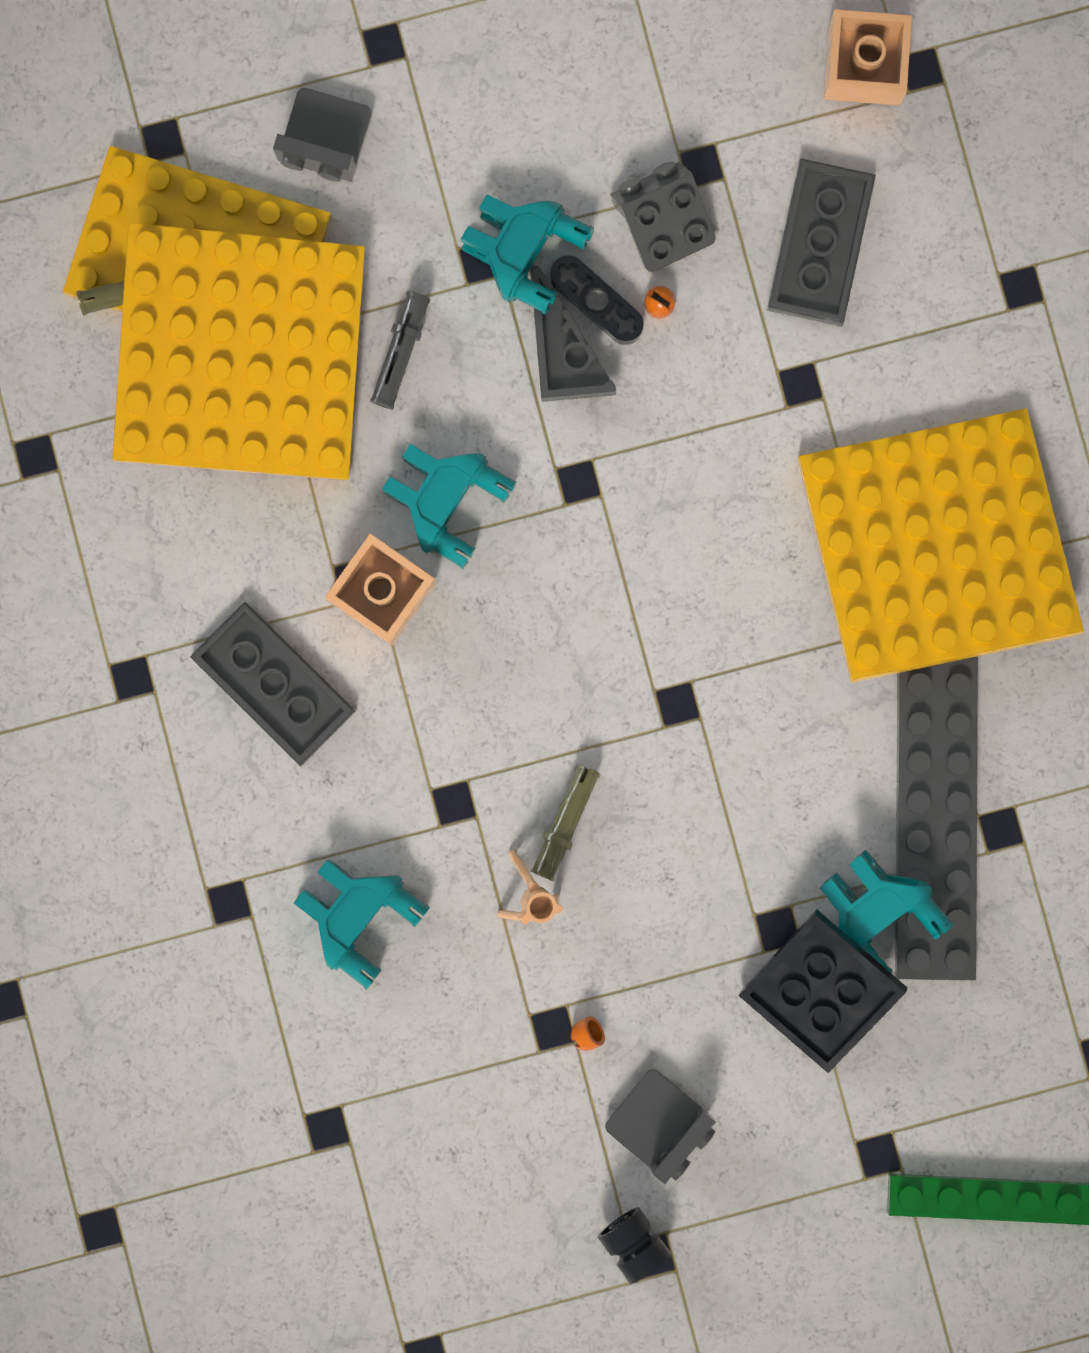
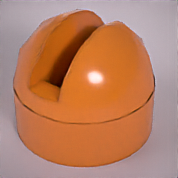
M653 287L645 296L644 307L646 312L656 319L668 317L675 308V296L667 287ZM654 293L669 302V306L666 308L662 303L652 298V295Z
M589 1016L573 1025L570 1038L572 1041H577V1049L589 1051L604 1044V1031L596 1018Z

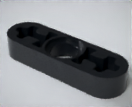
M565 255L553 263L551 268V282L553 286L610 338L622 345L632 344L640 338L644 324L641 314L575 256ZM573 266L576 268L575 277L581 284H584L586 278L592 282L585 285L580 296L577 297L573 293L578 291V286L569 279L564 283L560 281V268L563 267L569 270ZM593 290L603 291L608 297L607 306L598 311L590 309L585 300L588 293ZM614 304L620 306L616 310L617 316L624 321L629 318L634 320L632 326L635 331L631 334L628 331H625L623 334L618 333L619 323L612 316L607 323L603 320V318L611 313Z

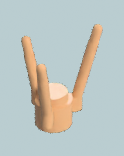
M510 850L509 856L527 884L528 889L521 898V912L500 910L497 912V916L499 918L517 920L522 924H528L531 920L537 923L551 920L555 913H561L563 907L560 905L559 895H551L545 888L539 887L517 852Z

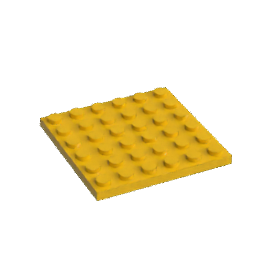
M128 222L112 461L349 480L365 246Z
M1027 408L799 456L798 463L851 683L1081 635L1084 632Z

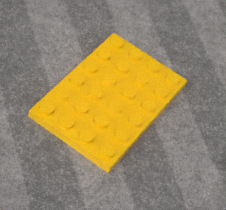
M109 145L63 293L77 298L76 291L78 290L83 291L124 280L128 222L324 242L332 215L324 210ZM123 305L112 307L110 309L122 312Z

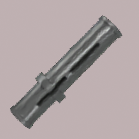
M411 291L406 293L407 296L398 323H393L391 332L394 334L373 396L370 399L371 403L390 410L394 409V403L415 341H420L422 333L419 330L427 306L431 301L430 298Z

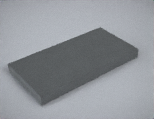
M800 158L767 311L840 327L843 326L874 187L875 174Z
M246 602L190 656L300 767L356 712Z

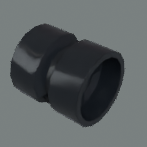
M639 1207L633 1208L618 1217L597 1236L611 1256H619L617 1267L630 1284L636 1283L651 1274L665 1263L671 1255V1252L659 1235L648 1234L651 1229L650 1222Z

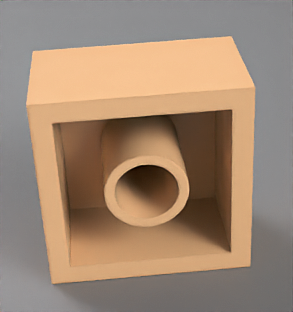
M834 9L828 30L823 100L900 106L907 93L912 15Z
M370 533L324 598L393 646L437 582L434 577Z

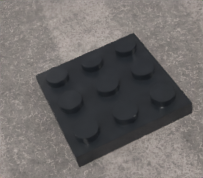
M816 909L742 988L738 996L829 1073L906 994L908 987Z

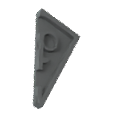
M531 266V280L553 291L554 287L538 266ZM556 296L553 306H548L550 311L546 315L534 308L542 402L616 395L614 382L606 374L598 361L597 355L584 339L583 333L559 297Z

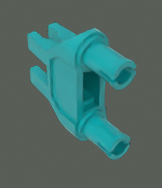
M486 195L479 207V210L482 211L480 219L501 231L495 239L468 226L461 237V242L464 243L462 250L490 265L503 300L507 302L519 300L541 311L544 315L548 314L550 311L548 306H553L557 292L551 291L528 279L530 267L533 266L549 237L556 235L584 250L587 247L586 241L590 242L594 227L566 215L563 205L554 201H541L513 207Z
M410 444L402 458L404 462L427 475L418 492L390 476L382 490L384 494L410 509L423 552L433 553L436 551L460 566L461 569H464L469 561L456 551L458 550L471 558L476 547L470 546L449 533L446 526L470 486L474 487L477 485L505 503L510 496L509 492L497 485L512 492L517 481L511 480L488 465L489 461L486 460L487 457L481 453L437 460Z
M864 850L849 864L867 887L863 893L857 896L837 872L820 887L821 891L839 912V929L891 973L893 970L888 967L871 946V942L874 936L904 913L908 912L910 914L913 912L934 940L939 938L942 932H947L954 925L931 898L934 894L932 893V887L928 883L909 877L887 874L867 850Z
M329 859L325 861L317 873L342 892L329 908L309 891L303 890L294 901V904L318 922L327 967L336 971L340 968L367 990L374 980L363 973L362 970L375 979L382 969L376 967L354 950L356 945L353 943L382 906L384 908L387 905L409 921L413 927H416L422 918L410 910V907L422 916L427 913L430 907L403 888L404 883L398 875L353 878Z

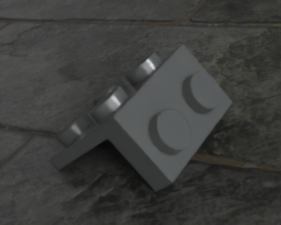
M309 88L299 89L285 134H277L273 150L277 160L280 161L281 165L293 170L302 171L304 168L318 172L317 174L327 180L339 182L342 179L352 182L372 117L371 109L367 105Z
M679 161L676 163H663L653 170V174L642 179L633 178L619 185V190L610 194L614 207L625 218L642 263L649 272H655L712 245L716 240L693 174Z
M650 1069L606 1121L605 1129L612 1137L650 1167L655 1177L666 1184L671 1177L675 1181L678 1180L690 1165V1161L686 1158L696 1146L701 1150L712 1139L716 1132L712 1127L716 1121L712 1115L659 1071Z

